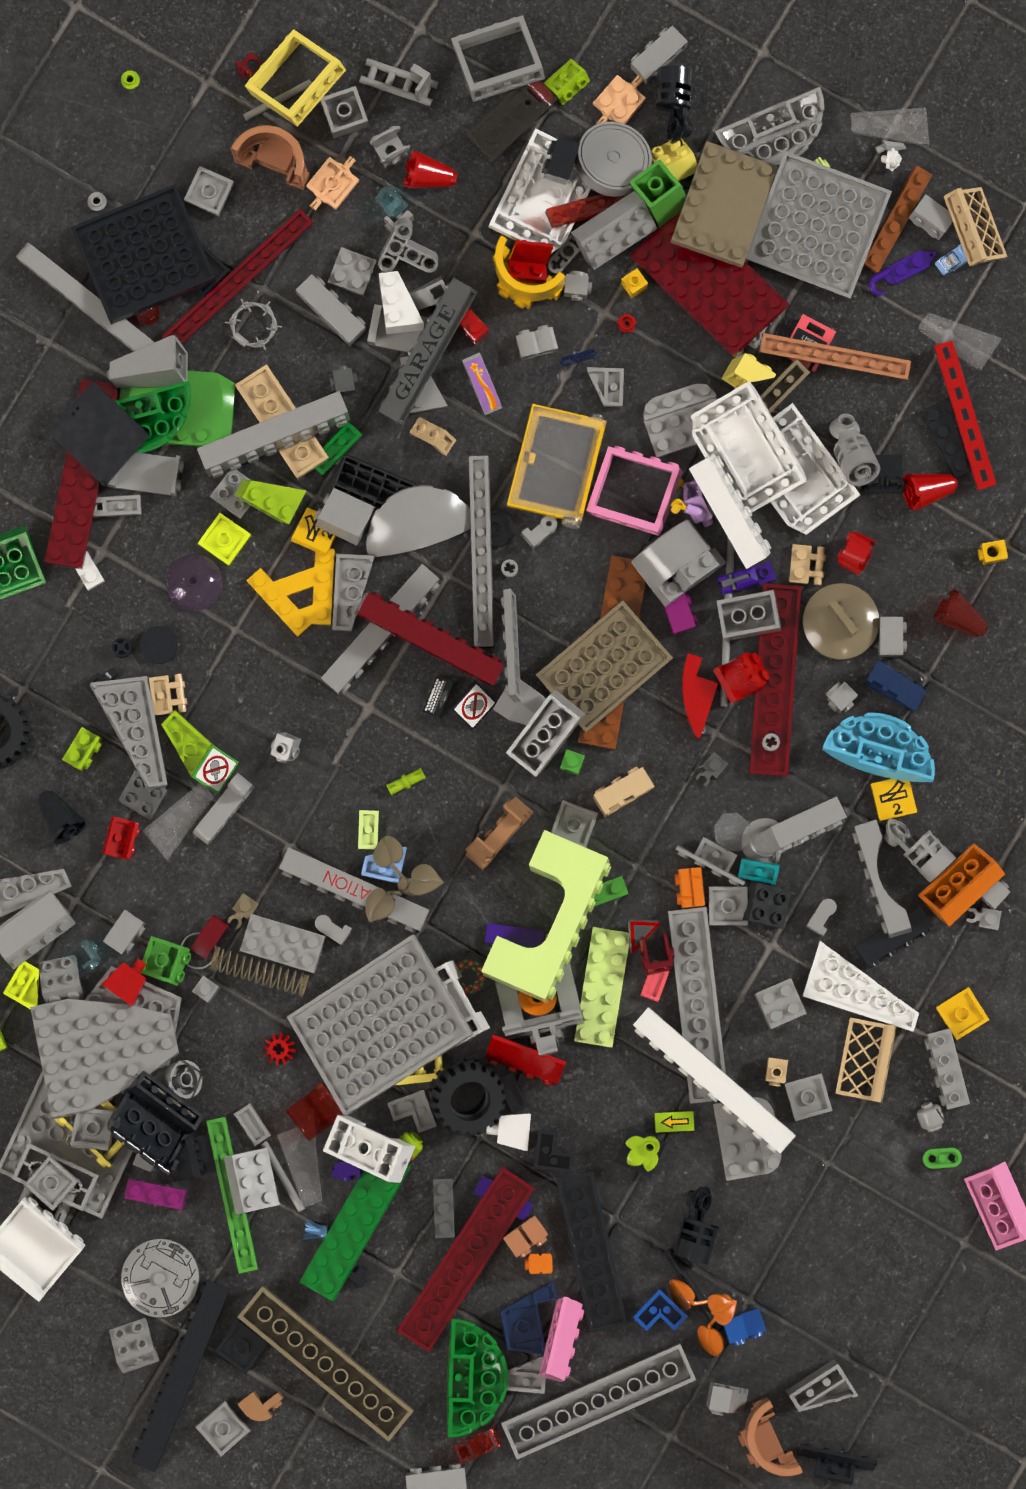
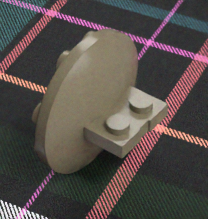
M844 583L831 584L817 591L808 601L803 614V630L810 645L821 655L835 660L851 659L864 653L874 642L879 630V613L872 598L862 589Z

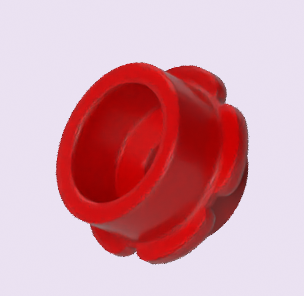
M624 314L618 319L619 329L622 332H632L635 329L636 319L630 314Z

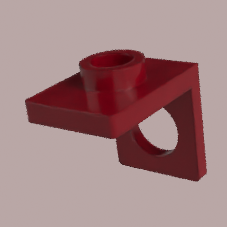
M250 52L242 63L238 60L235 62L236 72L245 79L247 77L250 79L264 62ZM255 60L258 63L255 70L248 69V61Z

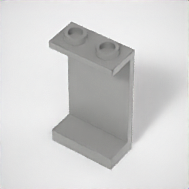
M374 304L367 343L372 346L409 353L415 347L418 335L424 330L386 335L382 305ZM421 316L425 329L428 317Z
M135 453L107 486L110 488L176 496L177 491L180 492L181 490L179 473H183L184 462L181 461L182 459L178 455L174 458Z

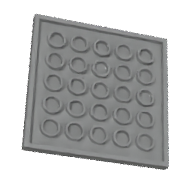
M785 151L762 210L746 259L851 299L892 191Z

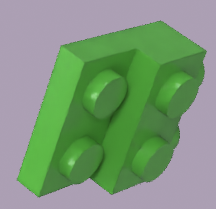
M151 936L142 960L147 965L141 974L178 986V983L182 982L185 976L184 966L191 959L190 949Z

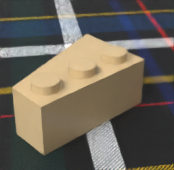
M635 767L627 772L628 776L624 778L620 776L611 782L612 785L606 788L603 786L595 791L593 799L604 817L609 816L654 789L655 786L643 767L640 769Z

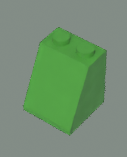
M660 159L629 181L633 190L644 200L654 222L659 228L682 211L686 200L685 192L682 185Z

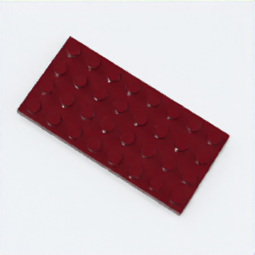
M680 211L676 216L658 228L629 256L723 348L735 357L789 306V303L746 262L740 268L670 243L681 214Z

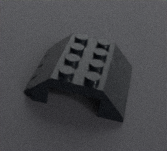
M142 1071L130 1087L124 1091L107 1122L108 1131L111 1132V1136L121 1143L124 1142L126 1147L136 1154L139 1153L142 1159L150 1165L154 1164L155 1168L166 1176L175 1170L179 1162L175 1160L188 1134L196 1131L204 1115L146 1071Z

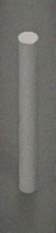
M308 79L273 99L278 103H282L306 90L312 83ZM263 103L246 112L243 116L248 121L270 108Z
M267 1141L262 1143V1149L268 1148L271 1165L297 1211L304 1210L305 1207Z

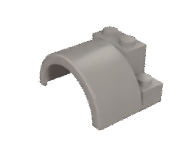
M685 520L664 533L631 561L665 607L726 564L718 551L710 547L690 520ZM672 576H674V577L672 578V581H673V582H668V580H669Z

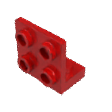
M516 240L508 259V273L518 282L546 283V264L552 253L553 244Z

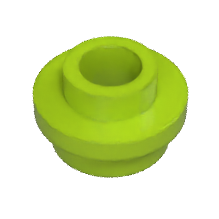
M135 71L123 73L121 76L123 87L129 90L137 88L140 83L139 75ZM128 77L134 78L132 82H127Z

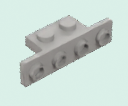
M703 837L695 854L677 845V854L685 859H688V857L693 858L696 865L705 868V866L711 868L713 874L722 877V875L728 877V881L736 886L745 884V880L729 872L737 854Z

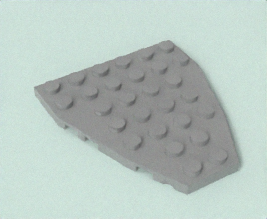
M65 999L30 1007L52 1119L94 1110L96 1106L105 1101L108 1102L113 1099L112 1097L129 1088L142 1071L151 1074L156 1069L164 1066L169 1059H173L179 1054L170 1014L127 1004Z

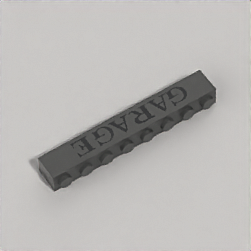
M455 278L446 285V292L437 301L433 315H430L427 319V325L424 331L418 335L415 347L409 351L405 365L400 367L396 381L392 382L387 397L380 403L379 412L402 425L478 293Z

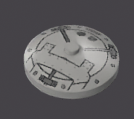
M154 1239L144 1242L129 1254L123 1265L121 1273L122 1289L129 1303L139 1312L152 1317L174 1315L185 1309L197 1293L199 1286L197 1262L188 1249L175 1241Z

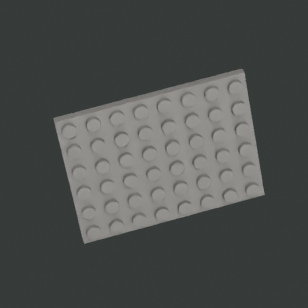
M411 935L287 1016L344 1116H348L473 1035L469 1025L415 935Z

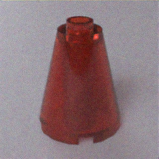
M952 589L949 591L948 595L950 597L946 600L943 598L934 613L935 618L933 620L976 638L983 636L988 629L986 626L987 621L958 590Z

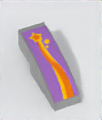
M477 353L463 359L462 363L484 415L486 416L502 409L481 354Z

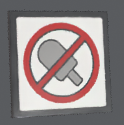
M474 680L451 706L450 710L473 731L496 705L497 701Z

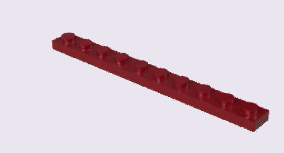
M299 209L172 326L162 338L175 335L183 345L314 224L313 221Z

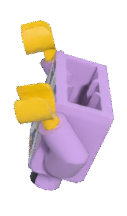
M681 478L677 490L681 486L684 488V503L680 499H675L670 504L672 506L671 511L677 514L682 509L684 513L691 515L694 523L701 522L703 527L712 525L713 510L696 480L685 483Z

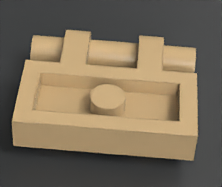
M793 544L789 583L808 585L809 577L814 578V585L821 586L822 578H824L823 563L826 561V555H824L825 547H817V554H811L812 546ZM810 560L816 561L815 571H810Z
M182 674L174 675L175 682L169 683L168 675L149 678L155 716L171 714L173 712L172 706H178L179 713L186 712L187 698L184 696L185 681L182 680ZM170 689H176L177 699H171Z

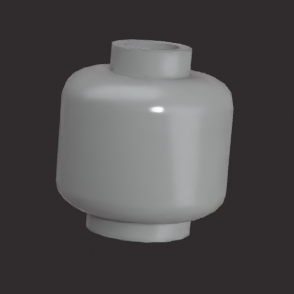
M926 1102L917 1111V1117L922 1129L932 1132L942 1128L945 1118L940 1105Z

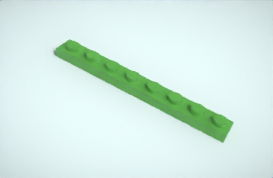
M226 1117L208 1120L206 1123L238 1272L240 1274L257 1270L258 1265L247 1214L235 1213L224 1157L234 1155Z

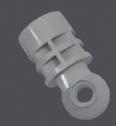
M841 414L831 422L829 427L832 436L839 440L833 449L834 455L846 481L850 485H866L878 476L880 465L867 438L860 434V427L855 418L850 414Z
M895 819L888 820L886 833L884 834L885 841L892 847L899 845L905 851L903 856L907 857L929 883L956 859L930 830L916 842L902 822Z

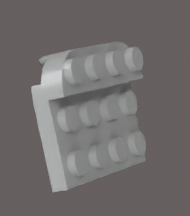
M693 384L654 397L645 405L643 421L656 458L697 445L692 435L693 424L691 415L717 400L715 392L707 384Z
M753 1097L766 1110H768L773 1116H775L773 1108L768 1103V1101L762 1098ZM723 1103L713 1104L726 1181L773 1172L779 1166L781 1154L778 1151L773 1153L767 1147L769 1143L763 1138L761 1141L752 1134L754 1130L749 1126L746 1128L737 1121L739 1118L737 1115L727 1113L722 1108L724 1106Z

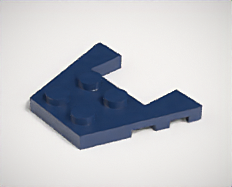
M554 1282L546 1284L500 1310L506 1350L544 1355L546 1343L544 1342L538 1303L557 1300Z

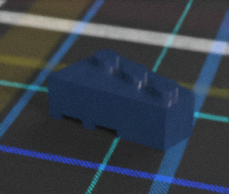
M879 660L864 682V685L912 713L916 711L926 693L922 684L916 681L913 683L907 679L906 675L896 672L889 665Z

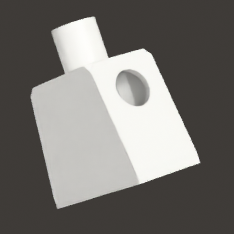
M531 1114L501 1116L499 1124L495 1123L491 1128L487 1126L486 1134L498 1135V1144L528 1151Z

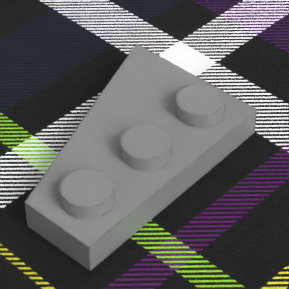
M408 356L400 358L401 366L405 365ZM431 376L410 414L448 407Z

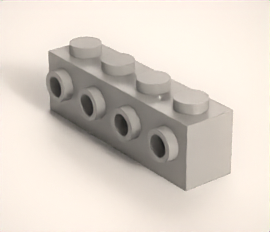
M311 274L296 289V294L351 346L366 331L364 326L366 323L361 317H355L351 313L352 309L345 302L342 304L338 300L339 296L332 289L328 291L324 287L325 282L319 276L315 278Z
M951 1029L926 1034L927 1038L924 1039L926 1049L931 1052L932 1057L929 1058L931 1069L935 1068L937 1075L934 1076L936 1088L940 1087L941 1095H939L941 1107L945 1106V1110L970 1104Z

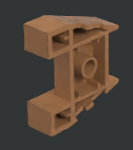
M517 797L514 799L510 798L504 804V814L496 822V829L494 831L490 829L483 837L485 841L483 842L477 836L474 842L472 841L465 849L467 851L466 857L482 871L533 814V811Z

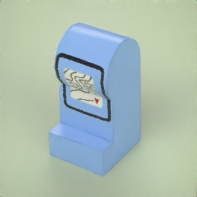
M958 245L935 263L943 276L955 271L968 262L962 245Z

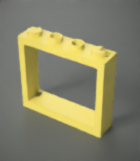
M293 29L279 47L273 51L266 62L261 65L253 77L248 80L245 87L253 97L298 127L346 69L340 60ZM301 43L329 64L294 105L287 109L261 91V88Z

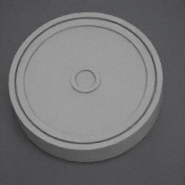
M603 122L589 128L579 142L580 145L575 158L577 172L584 183L600 194L613 197L632 193L634 190L629 181L652 165L651 150L645 138L634 128L619 122Z

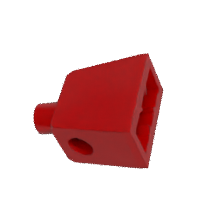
M139 958L136 959L131 967L126 963H122L102 983V986L129 1005L134 1006L147 981V978L140 974L147 964Z

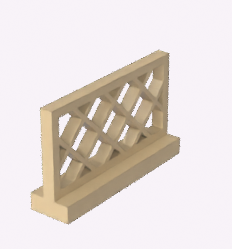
M982 187L964 190L958 188L946 194L944 199L969 266L1007 258ZM975 193H977L979 202L974 198ZM971 204L977 207L976 211L971 208ZM981 211L984 213L986 219H984L980 215ZM978 221L983 224V229L977 225ZM987 229L991 231L992 237L986 233ZM984 239L990 242L989 246L984 243ZM994 246L997 248L999 255L993 250Z
M850 1018L835 1094L882 1103L896 1026ZM853 1023L862 1024L866 1031L856 1037L852 1031ZM875 1027L883 1028L882 1036L877 1040L869 1032ZM868 1033L873 1042L864 1048L858 1038ZM856 1040L862 1050L852 1055L848 1050L849 1045ZM875 1044L879 1049V1054L871 1059L866 1050ZM864 1052L870 1061L860 1067L855 1057ZM853 1060L858 1069L848 1074L845 1070V1064ZM872 1063L876 1069L875 1074L867 1078L862 1069ZM861 1071L866 1080L856 1086L851 1076ZM849 1078L855 1088L849 1092L840 1091L842 1082ZM868 1082L872 1088L871 1096L862 1095L858 1088Z

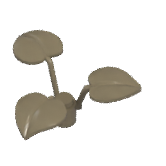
M385 836L380 840L374 850L373 859L376 865L381 868L391 865L401 879L398 882V891H388L386 893L384 889L378 888L370 893L366 900L365 911L371 923L388 917L394 911L395 899L391 894H398L399 896L405 894L408 897L424 895L444 883L435 869L427 864L417 866L411 873L412 878H406L394 865V863L402 859L403 848L391 836Z

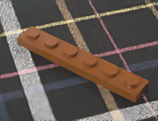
M918 165L914 166L871 244L864 266L875 273H879L932 177V174Z

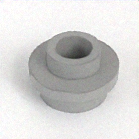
M94 192L88 197L87 202L91 210L101 211L105 208L107 200L102 193ZM96 198L100 199L99 204H94L93 201Z

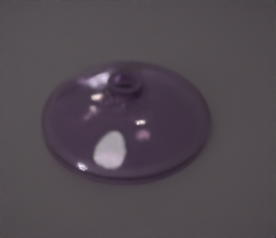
M199 554L186 555L179 558L170 567L166 576V589L169 597L178 607L187 611H202L212 606L220 597L223 589V577L219 567L210 558ZM196 578L197 582L195 584H191L190 579Z

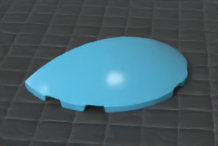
M866 713L864 716L855 718L851 716L843 720L834 730H831L822 748L823 751L837 760L874 775L911 782L934 781L935 765L934 759H931L928 752V744L922 736H918L911 730L909 724L891 715Z

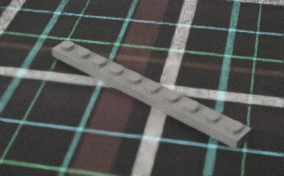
M469 456L474 646L494 647L489 456Z

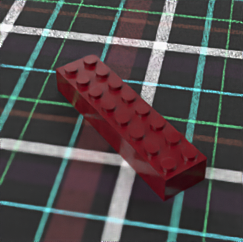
M374 591L364 594L354 613L355 615L489 686H494L504 667L500 663L501 659L494 655H484L485 651L477 646H467L468 642L460 637L452 638L450 636L451 633L443 628H438L437 630L433 627L434 623L426 619H417V614L409 610H400V605L393 601H383V596Z

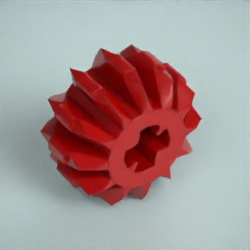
M279 1033L278 1039L275 1034H272L273 1042L269 1039L265 1040L270 1046H263V1049L269 1050V1052L264 1054V1057L272 1056L268 1061L269 1063H272L276 1058V1066H279L280 1059L286 1065L285 1057L292 1060L293 1057L289 1055V1052H296L295 1049H289L295 1043L292 1041L287 1044V1041L290 1039L288 1035L282 1040L283 1033ZM277 1044H281V1047L284 1048V1052H281V1055H277V1051H274V1047H278Z

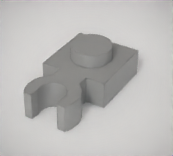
M974 908L968 909V912L974 913V918H967L966 922L974 923L979 921V927L999 929L1002 911L982 908L981 913H978Z

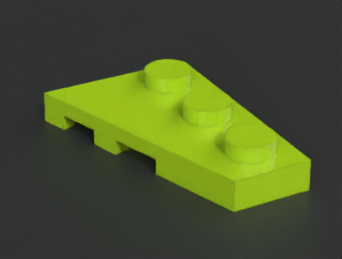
M174 710L162 723V726L191 776L212 743Z

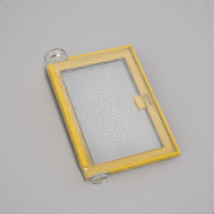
M532 404L507 506L562 519L561 524L571 529H580L607 421L603 420L604 416L593 414L592 417Z

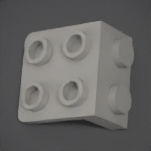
M75 955L39 963L42 995L46 1004L65 999L79 1000L85 998Z

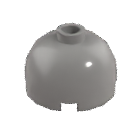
M189 1060L174 1062L164 1072L163 1085L181 1099L194 1097L202 1086V1077H200L198 1072L200 1069L194 1062Z

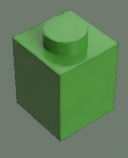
M566 750L560 770L578 776L585 755Z

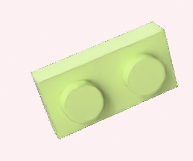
M359 810L358 849L375 850L378 844L379 811Z

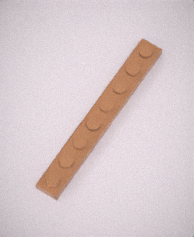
M762 333L759 348L761 353L908 380L911 365L909 360Z

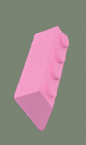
M1006 1162L994 1165L965 1178V1183L995 1250L1026 1240V1207Z
M562 1297L556 1301L539 1373L540 1377L559 1382L565 1381V1378L569 1377L571 1367L568 1364L569 1360L573 1359L575 1353L573 1343L574 1340L578 1339L580 1330L577 1326L584 1314L583 1304L568 1297Z

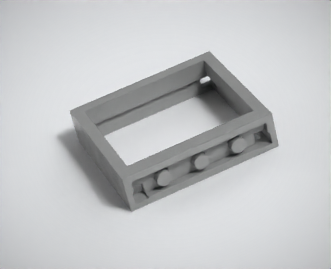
M523 15L451 38L455 55L473 102L545 79L541 61ZM522 31L534 64L474 83L462 50Z

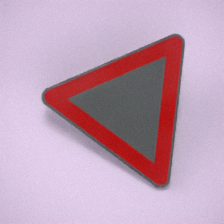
M630 919L628 921L630 953L634 954L639 949L640 937L644 936L646 941L660 925L658 920Z

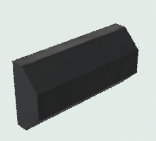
M346 453L333 488L380 509L386 503L388 497L405 488L416 486L417 483Z

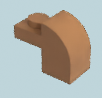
M253 1391L239 1402L238 1406L250 1419L265 1421L273 1417L269 1409L272 1408L274 1411L283 1404L280 1400L284 1397L279 1391L263 1403L256 1392Z

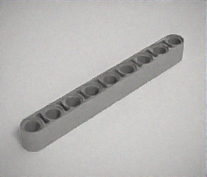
M27 242L16 255V258L23 265L133 352L155 343L126 319L111 325L101 300L30 243Z

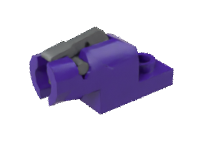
M771 561L717 577L718 585L722 584L723 587L720 590L722 595L737 591L742 592L776 580Z

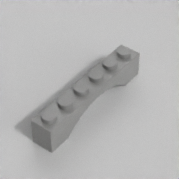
M877 820L854 826L855 832L852 833L855 844L859 843L861 849L858 851L860 861H864L866 868L863 869L867 880L870 879L872 883L869 889L872 898L876 897L878 904L875 907L878 916L882 915L884 922L881 923L884 934L888 933L889 938L912 932L906 909L898 905L887 894L879 879L877 858L882 844V835Z

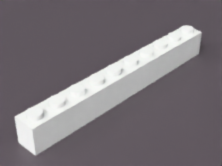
M647 1008L633 1024L636 1027L634 1031L640 1037L644 1038L646 1036L651 1040L649 1044L657 1051L661 1049L665 1053L663 1057L671 1064L675 1061L680 1066L678 1070L686 1077L690 1074L695 1079L693 1083L700 1089L706 1088L709 1091L707 1095L715 1102L718 1100L724 1104L722 1108L727 1113L737 1115L739 1117L737 1121L745 1128L749 1126L753 1129L752 1134L761 1141L763 1138L768 1142L767 1147L773 1153L778 1151L781 1154L796 1137L791 1130L652 1009Z

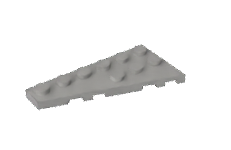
M147 676L90 683L91 689L146 788L166 787L167 779Z

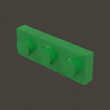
M348 422L323 447L329 459L315 467V470L324 476L362 437V434Z

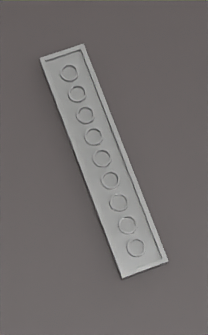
M707 907L668 911L671 943L675 953L673 961L682 1036L726 1074ZM689 1074L687 1076L690 1104L714 1101L707 1095L709 1091L706 1088L700 1089L693 1083L695 1079Z

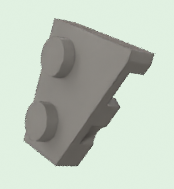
M587 367V372L603 407H623L624 368Z
M543 1356L509 1369L507 1390L544 1394L546 1378L539 1376Z

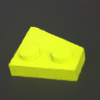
M24 961L18 966L3 994L29 1009L30 1007L37 1006L39 969Z

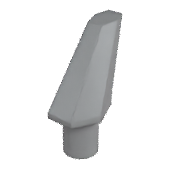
M882 140L883 144L875 147L878 154L884 151L888 152L891 148H894L895 151L906 149L905 145L901 142Z

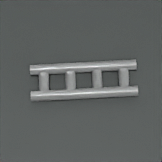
M367 58L365 65L369 66L370 70L367 77H360L359 83L431 107L433 99L428 98L431 87L437 89L438 81L431 79V85L419 102L416 100L415 93L410 92L413 84L410 72ZM377 70L388 73L385 83L374 80ZM395 75L406 79L403 89L392 86Z

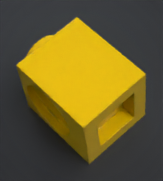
M637 268L621 279V285L632 299L648 287V282Z
M1005 540L987 542L980 545L978 557L979 560L983 561V565L1002 562L1008 559ZM987 549H995L997 555L995 557H990L987 553Z

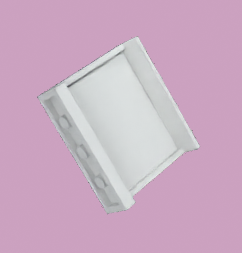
M25 1196L0 1226V1270L39 1302L82 1251L85 1244L81 1237L76 1234L73 1235L68 1231V1227L64 1223L57 1222L48 1210L40 1208L35 1199Z

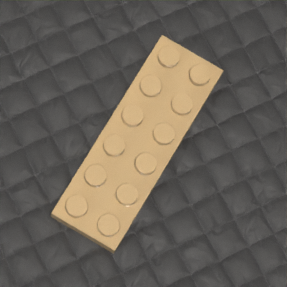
M267 364L235 384V387L259 423L296 409ZM314 435L308 441L302 442L300 440L295 442V445L291 448L284 449L283 447L278 449L297 480L329 459Z

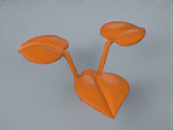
M671 1279L669 1282L670 1295L673 1302L680 1309L688 1310L691 1308V1305L696 1306L708 1303L714 1318L708 1324V1327L704 1325L699 1327L697 1333L698 1340L705 1351L718 1357L724 1349V1340L720 1332L712 1328V1325L715 1321L721 1325L730 1323L735 1314L737 1301L732 1300L727 1294H712L707 1300L696 1302L693 1301L695 1294L687 1284L677 1279Z

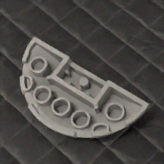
M821 87L798 94L752 113L716 130L715 133L725 148L775 166L780 165L785 151L800 156L808 149L814 138L817 137L822 126L824 111Z
M419 485L400 490L388 497L386 503L373 514L368 534H366L367 553L375 557L399 554L427 547L471 529L470 507L460 500L455 493L447 489L433 488L431 485Z

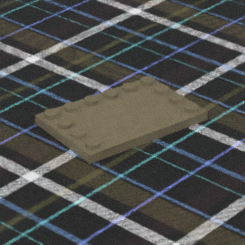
M706 141L670 243L742 268L778 166Z
M621 601L538 672L536 677L550 693L557 690L585 713V716L578 725L587 733L668 664L673 657L627 604Z

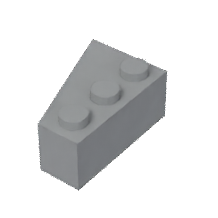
M835 1359L785 1390L799 1412L858 1396Z
M710 1382L706 1406L712 1414L723 1416L724 1412L744 1413L749 1389Z
M460 1463L449 1464V1468L441 1469V1465L430 1466V1470L422 1471L421 1467L411 1468L410 1472L406 1473L407 1489H467L465 1466L461 1467Z

